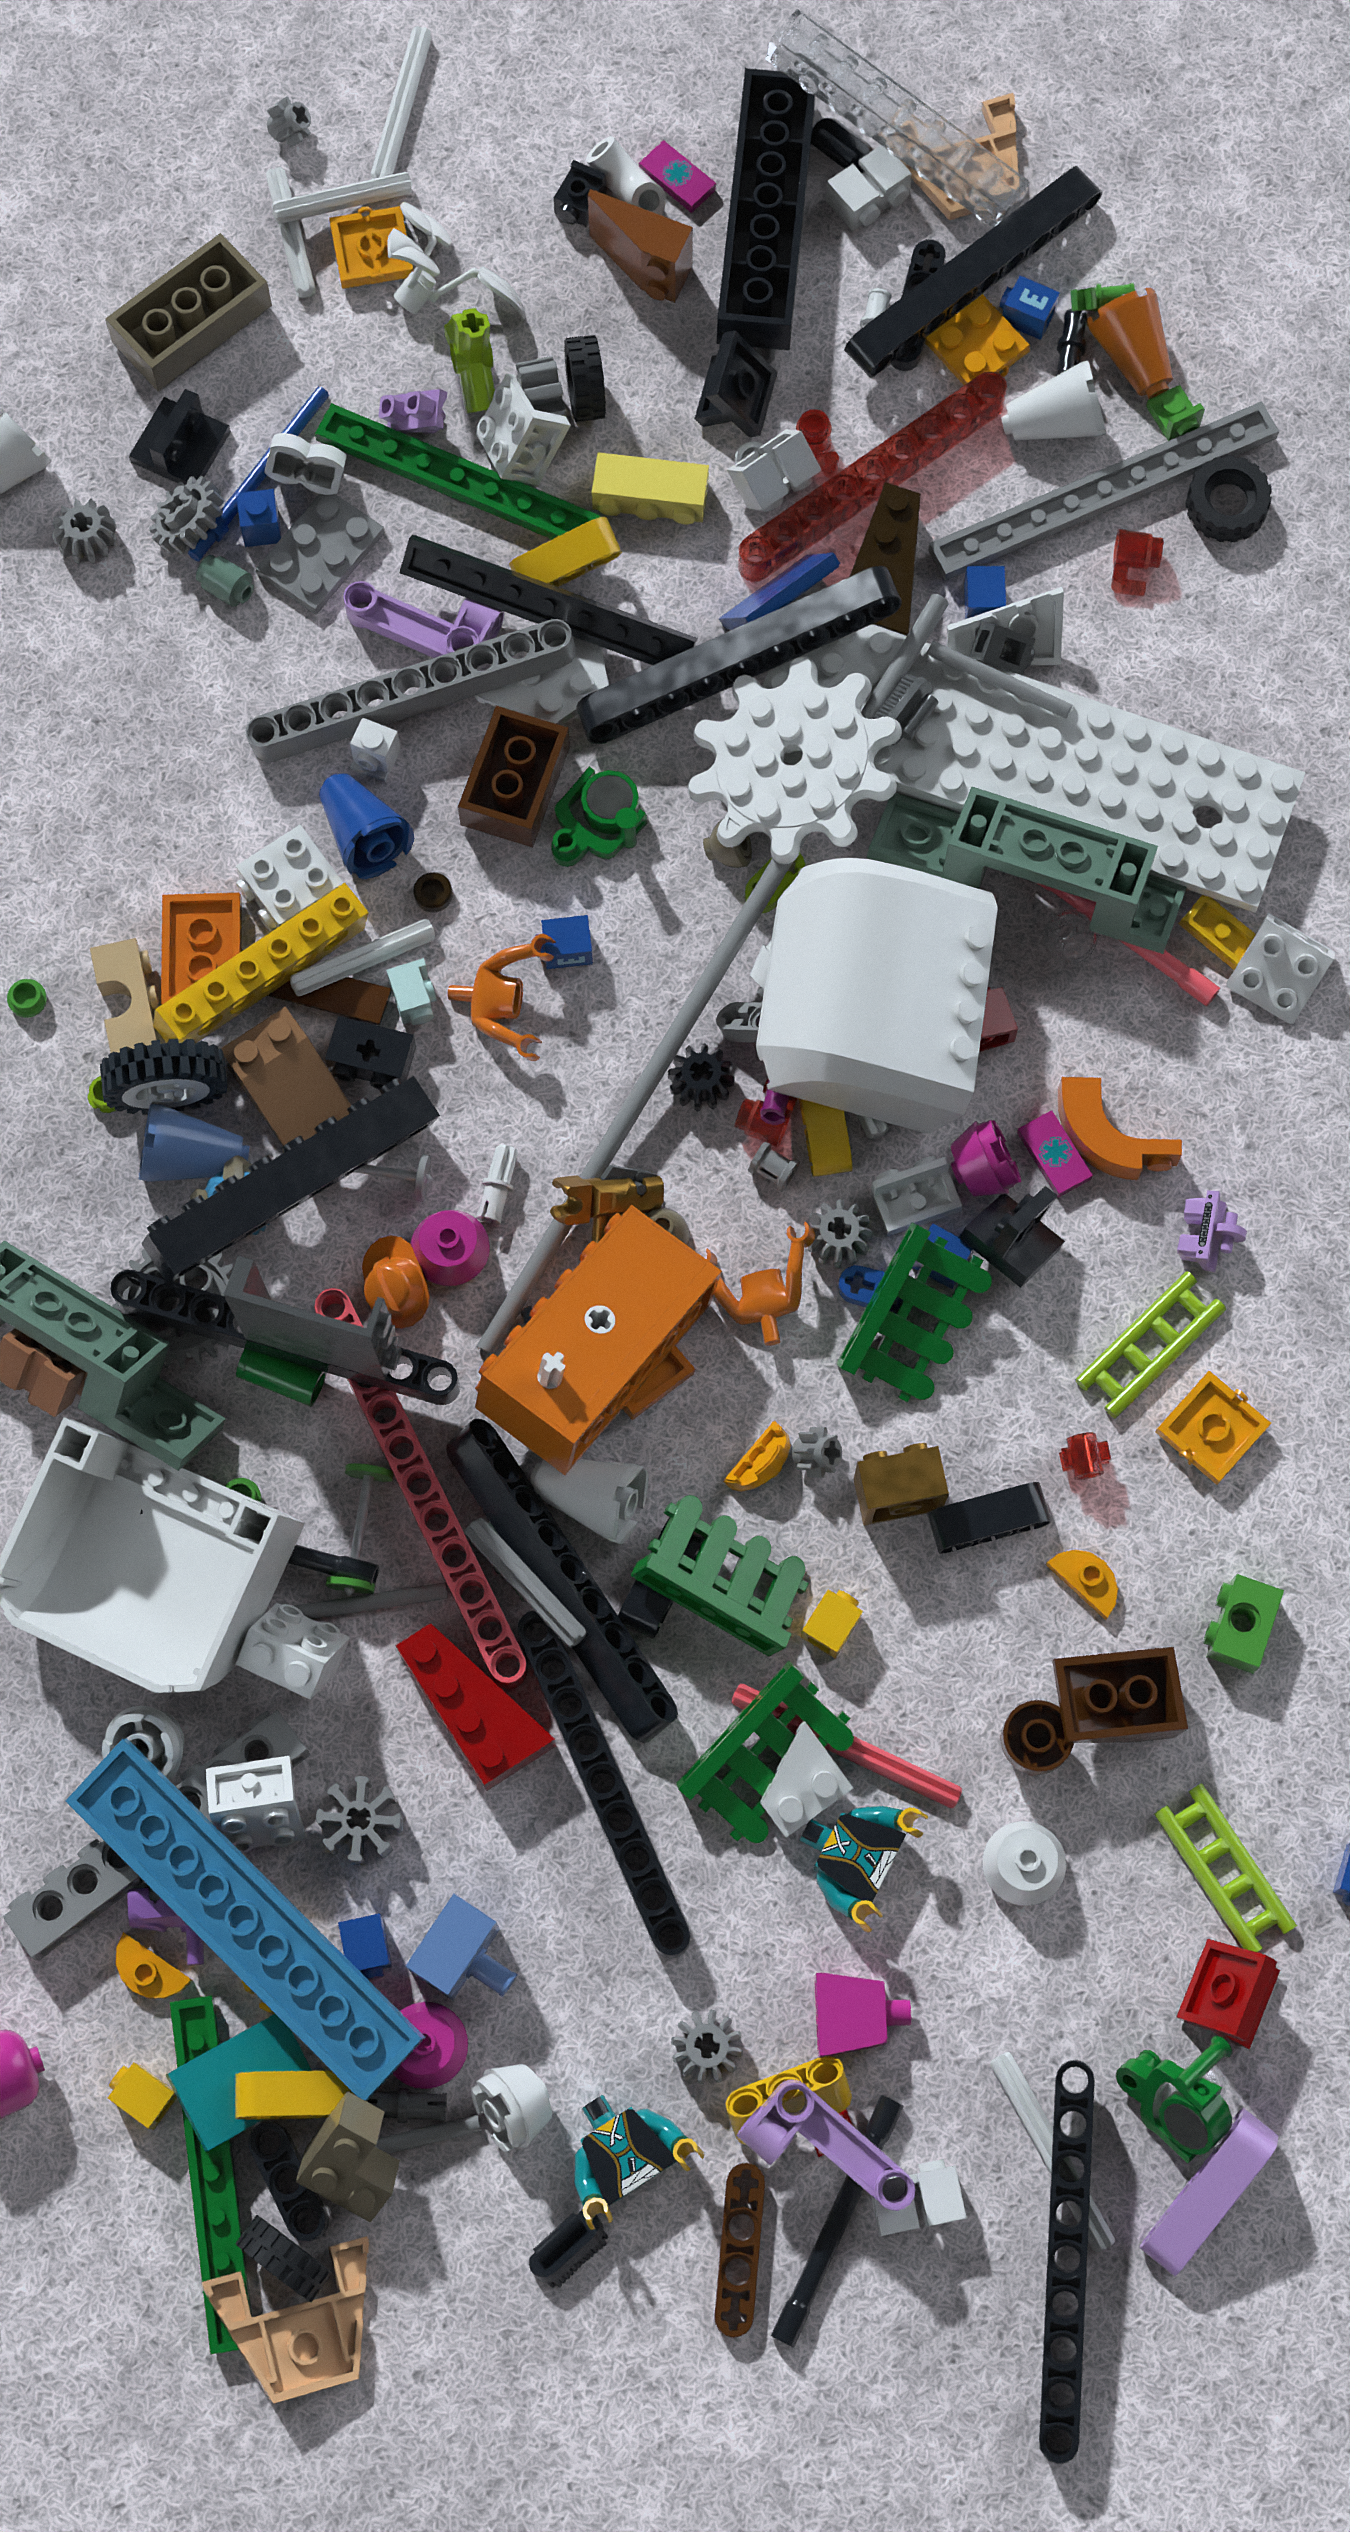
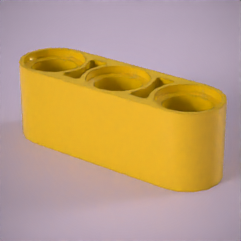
M599 517L510 561L509 567L512 571L560 587L613 561L622 554V551L607 517Z
M799 1098L803 1126L806 1125L804 1133L809 1162H812L813 1165L810 1166L812 1177L852 1172V1156L844 1111Z
M832 2056L819 2057L733 2091L727 2097L725 2104L736 2139L746 2145L737 2137V2133L757 2108L765 2103L782 2082L787 2080H799L837 2113L844 2111L850 2105L852 2095L841 2061ZM797 2089L786 2092L782 2098L783 2109L790 2113L799 2112L805 2105L806 2098L804 2093Z
M332 2071L237 2073L236 2119L328 2118L347 2091L352 2094L354 2093Z

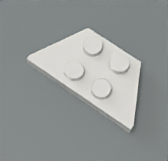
M573 637L576 654L568 665L476 695L475 698L484 705L488 703L494 707L500 706L563 725L578 714L576 706L583 697L609 685L602 648ZM555 640L551 642L549 646L557 647L562 645L565 641Z

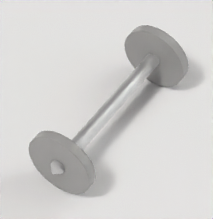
M422 1154L417 1172L368 1164L355 1171V1173L416 1182L415 1201L419 1202L424 1201L428 1183L434 1180L430 1176L431 1156L427 1154Z

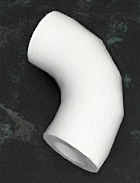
M613 136L605 138L590 151L586 162L590 167L606 174L607 187L621 201L659 215L663 212L667 202L663 188L655 183L635 163Z

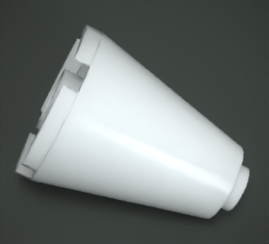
M1081 362L1006 403L1007 412L1000 413L1005 435L1013 433L1015 441L1106 435L1089 362Z
M0 407L1 495L46 468L52 460L36 446V443Z
M544 1460L542 1464L537 1463L535 1465L530 1483L541 1500L610 1542L623 1544L629 1539L638 1521L630 1520L636 1506L641 1509L644 1507L648 1489V1472L642 1469L643 1466L635 1463L578 1460L569 1472L564 1475Z

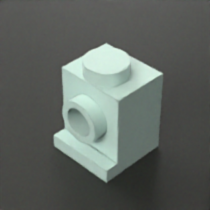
M424 958L387 969L389 984L402 1023L411 1022L413 1025H421L431 1021L434 1018L431 1002L437 1001L432 982L430 978L428 979Z

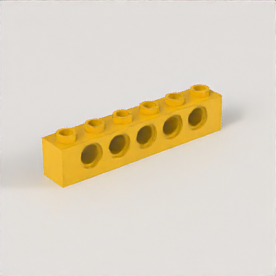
M343 883L156 1008L154 1028L166 1043H168L169 1039H178V1043H182L186 1039H193L196 1044L288 982L291 975L309 968L363 931L369 912L347 884Z

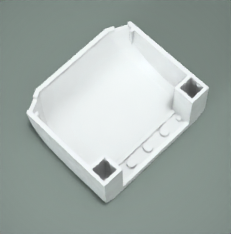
M840 858L825 860L803 867L791 885L780 896L776 907L756 1041L759 1060L764 1061L770 1081L767 1084L768 1090L929 1134L963 1116L975 1087L998 910L993 893L925 872L871 859Z
M64 1417L0 1556V1606L5 1611L3 1614L11 1625L154 1693L204 1691L220 1682L236 1665L249 1628L264 1615L305 1523L184 1467L178 1471L142 1448L94 1427Z

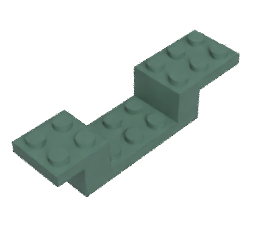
M971 786L961 814L895 793L886 805L867 853V858L925 872L977 889L980 888L986 870L989 867L1095 901L1096 905L1089 927L1090 931L1164 954L1187 888L1186 886L1150 875L1158 849L1157 845Z
M5 1240L0 1243V1327L5 1323L10 1324L88 1373L78 1409L178 1471L222 1431L226 1418L160 1378L170 1342Z

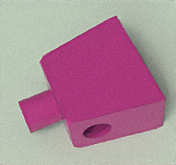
M816 1973L814 1975L818 2058L886 2045L887 2026L911 2025L910 1999L885 2000L884 1981L829 1973Z

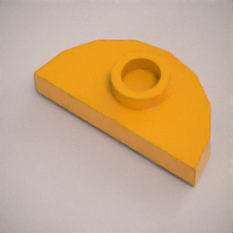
M774 1420L723 1482L732 1490L742 1492L755 1489L777 1476L788 1458L791 1446L789 1435Z
M1071 1550L1061 1552L1046 1562L1045 1565L1101 1617L1107 1620L1116 1605L1118 1587L1114 1573L1104 1560L1091 1552Z
M124 1932L122 1933L116 1947V1967L121 1980L132 1992L148 1999L168 1998L181 1993L194 1981Z

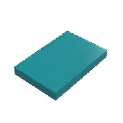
M276 2014L166 2074L205 2152L263 2120L236 2119L237 2073L312 2071L291 2029Z

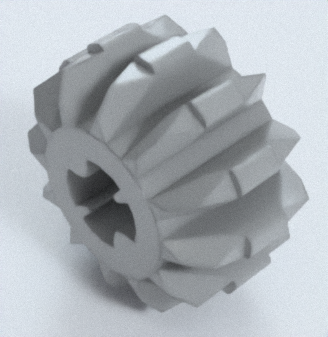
M75 498L74 507L71 509L62 505L60 510L62 516L53 517L55 530L52 534L53 540L59 546L61 554L65 558L72 555L73 560L77 564L83 560L84 556H87L89 562L94 564L95 554L97 553L108 557L109 551L107 546L116 545L114 532H116L117 526L115 520L110 517L109 510L105 505L97 507L96 502L92 498L85 505H81V502Z
M841 1199L837 1200L834 1210H832L829 1204L824 1202L821 1204V1214L812 1212L809 1216V1221L813 1225L811 1227L815 1231V1240L808 1246L809 1252L822 1250L818 1259L821 1264H824L829 1256L834 1257L833 1265L836 1269L841 1267L842 1257H845L849 1264H856V1253L866 1255L869 1247L865 1242L872 1240L873 1231L865 1228L869 1224V1216L861 1215L856 1217L859 1211L857 1204H853L848 1211L844 1210V1201ZM834 1228H842L843 1239H835Z
M715 2010L709 2011L708 2024H702L699 2012L695 2011L692 2013V2020L696 2026L694 2029L684 2021L678 2023V2028L688 2036L687 2039L681 2037H672L671 2039L672 2045L686 2047V2051L678 2052L672 2056L673 2062L678 2063L687 2058L690 2062L682 2071V2075L685 2077L692 2073L695 2066L700 2068L698 2074L699 2084L705 2083L706 2070L712 2069L715 2082H721L722 2074L718 2068L719 2065L722 2064L731 2073L736 2070L735 2064L728 2060L726 2056L741 2057L743 2055V2049L729 2047V2043L737 2041L742 2037L741 2032L734 2031L728 2035L724 2033L732 2023L730 2017L724 2018L719 2027L714 2025L716 2020ZM703 2035L712 2036L713 2044L719 2046V2052L716 2055L714 2052H711L712 2058H702L701 2050L695 2048L697 2039L703 2042Z

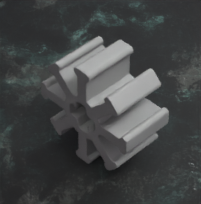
M553 356L516 363L517 381L534 410L566 416L568 420L567 410L562 395H564L562 384L559 382L558 369Z
M356 1776V1801L350 1802L343 1794L341 1786L335 1783L327 1790V1793L332 1800H337L344 1809L342 1813L324 1812L322 1809H318L316 1822L321 1828H325L326 1825L343 1826L329 1839L324 1838V1845L333 1855H337L338 1849L352 1838L351 1854L348 1855V1860L353 1865H365L366 1861L363 1858L364 1841L370 1839L378 1848V1854L382 1858L387 1857L393 1851V1848L389 1842H384L376 1832L380 1828L396 1829L398 1833H401L404 1820L398 1813L395 1816L378 1815L388 1805L397 1802L395 1795L387 1786H384L383 1792L368 1804L369 1788L372 1787V1783L366 1776ZM358 1812L362 1816L367 1813L371 1814V1817L366 1818L369 1823L367 1828L364 1830L359 1826L353 1829L350 1828V1824H354L351 1818L354 1813Z

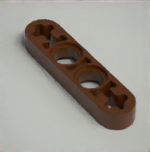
M740 2163L732 2168L728 2173L725 2189L714 2317L719 2331L725 2336L732 2338L741 2337L746 2334L752 2327L754 2319L765 2179L762 2171L750 2163ZM743 2170L751 2171V2178L758 2180V2187L750 2189L748 2202L757 2201L756 2212L745 2207L730 2209L731 2199L740 2202L741 2190L740 2187L733 2186V2179L741 2177ZM738 2214L748 2215L754 2223V2232L747 2240H737L729 2231L731 2219ZM733 2259H742L750 2267V2277L742 2285L731 2284L725 2276L726 2266ZM723 2288L734 2292L750 2291L749 2301L741 2298L739 2300V2311L746 2314L747 2319L745 2323H738L737 2330H730L728 2322L721 2320L722 2311L727 2312L731 2308V2297L722 2298Z

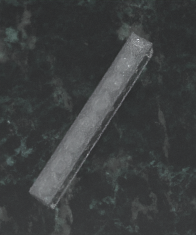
M797 9L773 34L765 59L775 69L791 77L806 92L815 95L827 104L834 113L846 118L858 127L865 136L871 137L886 148L893 157L901 159L917 171L920 177L940 188L951 200L960 203L972 212L979 221L993 228L1016 211L1022 204L1031 184L1029 180L802 11Z

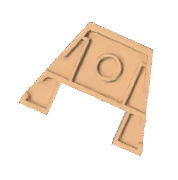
M1013 93L982 102L981 111L991 132L990 135L924 154L912 123L881 132V145L885 143L912 173L911 178L949 221L1018 200V159L1016 151L1015 96Z
M368 2236L328 2247L338 2293L315 2299L312 2303L308 2301L252 2317L241 2271L201 2282L204 2293L272 2404L359 2379L363 2303L367 2277L366 2263L369 2251Z

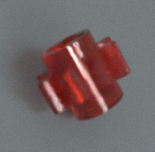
M1094 1432L1081 1433L1066 1439L1068 1447L1062 1448L1059 1453L1063 1472L1073 1470L1075 1480L1091 1479L1104 1474L1103 1465L1109 1464V1460H1112L1108 1441L1098 1442Z

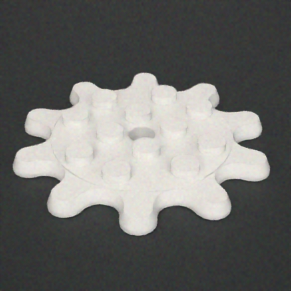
M799 657L791 663L787 680L781 686L774 689L763 688L754 677L748 675L738 677L732 689L733 696L739 705L736 714L723 722L705 719L696 725L694 740L700 747L709 749L715 754V762L710 769L691 778L688 785V794L693 801L698 803L719 800L726 804L728 812L717 829L718 841L723 846H738L751 833L763 832L771 839L770 851L774 861L779 864H789L798 857L802 839L811 832H823L836 846L845 847L855 841L858 832L851 818V809L854 804L865 798L885 801L893 797L897 789L896 781L890 774L876 769L874 758L880 749L890 746L900 739L902 728L900 723L891 717L867 719L862 716L861 705L869 696L872 687L870 680L865 675L852 673L837 686L823 688L817 682L818 670L815 663L808 658ZM802 751L803 756L800 762L792 766L784 764L785 753Z

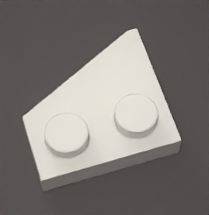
M805 1721L799 1725L793 1742L786 1755L784 1754L775 1777L768 1785L760 1801L786 1838L853 1789L851 1783Z

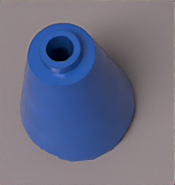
M334 774L323 782L319 791V797L347 871L351 875L355 873L360 879L378 877L397 866L393 859L398 857L402 851L407 855L415 839L414 831L409 823L349 774Z

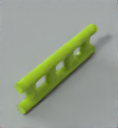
M1185 1271L1075 1379L1076 1383L1083 1390L1087 1391L1096 1383L1112 1398L1104 1407L1105 1411L1112 1418L1116 1419L1226 1311L1225 1305L1220 1300L1215 1298L1208 1306H1205L1190 1291L1197 1283L1196 1278L1190 1272ZM1177 1302L1195 1317L1180 1333L1162 1318ZM1150 1328L1167 1344L1152 1361L1135 1345ZM1122 1355L1140 1371L1124 1388L1107 1372Z
M1200 1783L1188 1791L1195 1803L1175 1816L1168 1805L1154 1813V1815L1242 1948L1258 1952L1263 1948L1256 1939L1257 1936L1276 1924L1284 1935L1295 1928L1297 1924L1204 1785ZM1205 1817L1219 1838L1198 1851L1184 1830ZM1229 1852L1243 1874L1222 1887L1208 1865ZM1253 1888L1267 1910L1246 1923L1232 1901Z

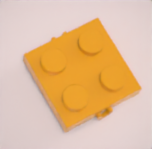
M364 206L358 209V213L329 218L342 289L405 279L413 271L411 263L400 259L388 258L387 244L390 232L393 229H397L407 236L400 206L373 211L370 207ZM363 212H369L367 216L362 215Z
M983 294L926 337V345L972 395L995 378L998 380L1002 379L1008 374L1009 367L1030 352V344Z
M1209 1370L1161 1423L1155 1433L1178 1451L1180 1457H1185L1189 1465L1193 1464L1218 1485L1266 1431L1271 1422L1247 1403L1248 1397L1239 1389L1233 1391Z

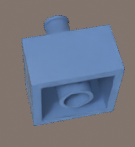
M454 1893L405 1966L412 1974L452 2001L471 1976L492 1988L501 1997L507 1993L517 1977V1973L510 1971L486 1954L488 1947L500 1931L497 1922Z

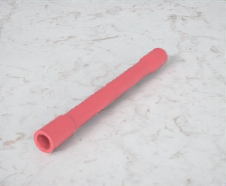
M1039 884L1092 920L1096 905L1095 901ZM1119 940L1174 980L1181 989L1206 1007L1221 989L1200 972L1188 967L1166 950L1164 954Z

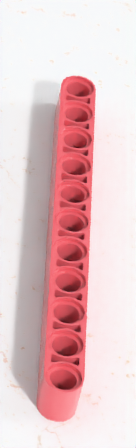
M330 1288L322 1291L316 1298L314 1307L317 1314L324 1315L328 1306L341 1304L345 1309L339 1317L334 1319L363 1327L349 1297L344 1291ZM347 1379L492 1679L501 1688H517L527 1677L528 1669L524 1654L396 1393L374 1386L362 1388L358 1385L357 1381ZM384 1408H391L396 1411V1416L391 1422L383 1424L375 1420L378 1411ZM401 1443L413 1446L412 1454L405 1459L393 1457V1449ZM422 1478L430 1481L431 1487L425 1494L415 1495L409 1491L410 1485L416 1479ZM442 1514L449 1519L447 1526L440 1531L430 1530L427 1527V1521L433 1515ZM460 1550L466 1554L464 1563L458 1567L446 1565L444 1558L450 1551ZM470 1586H478L484 1591L482 1599L474 1604H469L462 1600V1593ZM495 1622L502 1628L499 1637L491 1641L481 1638L479 1635L481 1627L486 1623ZM508 1658L516 1660L520 1664L517 1674L512 1677L499 1675L497 1667L501 1661Z

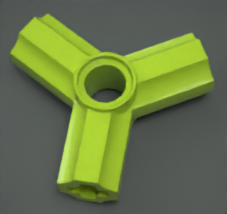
M476 308L463 310V313L452 315L450 321L444 325V333L450 347L452 365L455 374L459 375L466 414L488 410L495 392L491 371L494 362L489 340L490 323L487 314H482Z

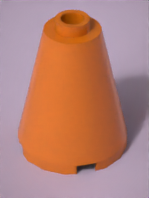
M1145 288L1148 295L1139 297L1137 292L1133 291L1120 296L1099 308L1097 311L1100 317L1093 321L1090 316L1086 324L1139 396L1147 395L1148 399H1151L1168 391V384L1173 380L1158 298L1154 289Z

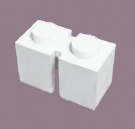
M885 143L859 160L858 164L865 171L864 173H861L852 164L827 181L826 202L852 231L861 225H871L879 217L881 209L885 210L891 205L897 207L909 195L912 173Z
M787 429L759 447L763 453L762 456L759 457L757 452H752L727 469L746 506L749 509L764 512L771 511L783 503L782 497L788 494L791 488L793 492H797L809 486L813 482L811 477L822 470L802 431Z
M944 2159L918 2164L920 2173L909 2176L914 2183H917L925 2226L966 2219L956 2166L945 2167ZM900 2177L887 2179L882 2188L883 2196L892 2200L899 2198L905 2191V2183ZM871 2196L879 2236L920 2228L914 2199L905 2209L895 2211L887 2209Z

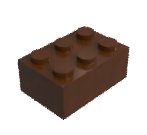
M496 706L458 804L460 825L533 848L570 749L569 728Z

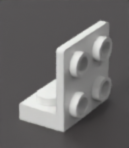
M507 373L500 386L496 388L493 400L484 417L480 419L476 434L501 479L517 480L522 483L539 486L571 425L566 416L534 410L515 375Z
M1268 913L1261 923L1256 936L1229 977L1226 986L1285 1022L1293 1024L1334 960L1335 952Z
M290 1755L206 1769L208 1807L211 1821L241 1853L249 1852L253 1848L269 1845L285 1847L293 1844L295 1841L305 1839V1830L295 1801Z

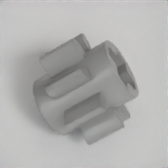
M285 97L267 109L270 115L267 120V129L271 137L277 142L287 141L288 146L293 147L311 134L308 129L311 124V116L308 109L302 103L294 102L291 104L289 97Z
M810 1427L809 1432H799V1438L793 1444L792 1458L797 1465L796 1468L797 1470H807V1477L824 1478L825 1472L834 1473L836 1471L835 1467L839 1465L842 1459V1446L837 1440L838 1436L827 1435V1427Z

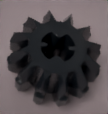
M706 1043L702 1044L700 1053H696L694 1048L689 1045L686 1047V1057L676 1055L673 1059L675 1068L668 1070V1079L673 1081L670 1085V1092L672 1095L681 1094L679 1103L682 1107L691 1100H694V1110L699 1112L702 1108V1102L707 1101L708 1106L714 1110L717 1108L716 1098L727 1100L729 1098L727 1088L734 1086L735 1077L729 1074L733 1069V1064L731 1061H721L723 1058V1051L721 1049L714 1051L710 1055L708 1054V1045ZM704 1073L708 1074V1080L705 1078H701L698 1082L694 1080V1074L699 1077Z

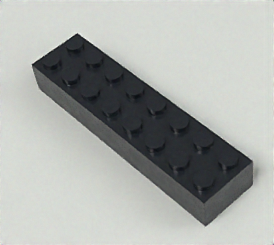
M745 68L717 316L716 344L721 343L723 333L736 331L752 347L790 351L816 101L817 74Z

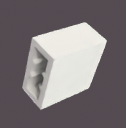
M298 825L236 865L240 879L236 882V885L247 902L254 899L261 910L257 914L269 931L278 928L343 884V881L301 825Z
M276 1603L249 1628L236 1665L311 1700L336 1674L350 1637L340 1633L339 1628L331 1623L317 1622L304 1616L303 1612L297 1607Z

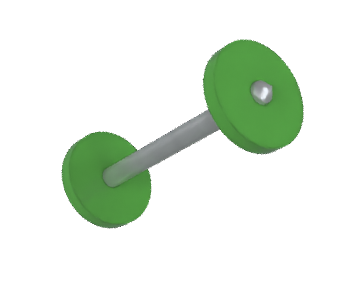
M372 1462L369 1464L351 1463L345 1467L346 1475L363 1479L350 1557L359 1560L373 1481L391 1482L394 1477L391 1470L375 1466ZM337 1576L326 1578V1587L345 1591L348 1597L352 1593L374 1594L375 1585L373 1583L370 1585V1582Z

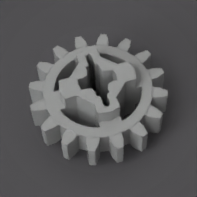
M193 476L190 477L186 485L181 481L178 482L174 492L169 490L166 492V501L158 502L156 505L158 511L151 516V520L155 523L149 528V531L154 534L152 539L170 554H173L175 551L183 554L187 546L195 549L200 538L203 540L208 538L207 530L216 528V517L223 514V511L219 508L224 503V499L220 496L222 492L203 476L198 480Z

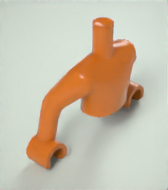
M538 934L529 944L505 948L492 955L480 964L473 987L450 985L448 988L449 1000L471 1002V1022L476 1029L493 1039L517 1048L518 1053L530 1061H537L540 1056L527 1053L528 1045L532 1042L542 1043V1041L531 1034L522 1036L494 1021L506 1018L517 1019L521 1011L523 999L522 980L503 975L501 970L511 963L536 956L546 962L553 960L554 956L551 954L541 953L543 944L548 942L556 943L554 939L546 934Z
M804 1222L805 1233L800 1238H796V1232L792 1226L787 1228L786 1234L791 1240L786 1269V1287L780 1269H766L740 1278L742 1288L740 1301L735 1298L721 1277L714 1293L717 1301L736 1323L746 1325L761 1322L766 1346L780 1343L776 1318L795 1312L800 1306L804 1248L810 1246L815 1240V1231L807 1222ZM707 1248L706 1260L717 1266L716 1255Z

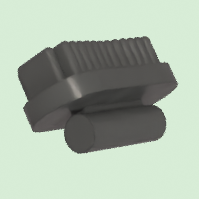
M911 674L904 675V679H901V682L895 687V690L892 692L893 694L890 695L881 706L882 708H879V711L873 716V719L886 716L891 717L900 723L902 728L901 737L892 745L899 743L902 738L910 741L938 705V700L931 695L932 683L922 677L917 678Z

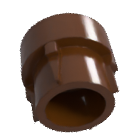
M1043 1700L1028 1701L1016 1707L1006 1719L1000 1734L1002 1750L1007 1760L1016 1769L1027 1773L1029 1776L1053 1772L1065 1762L1074 1746V1743L1065 1742L1060 1707ZM1033 1727L1043 1729L1049 1738L1048 1745L1043 1748L1031 1746L1026 1738L1027 1730Z

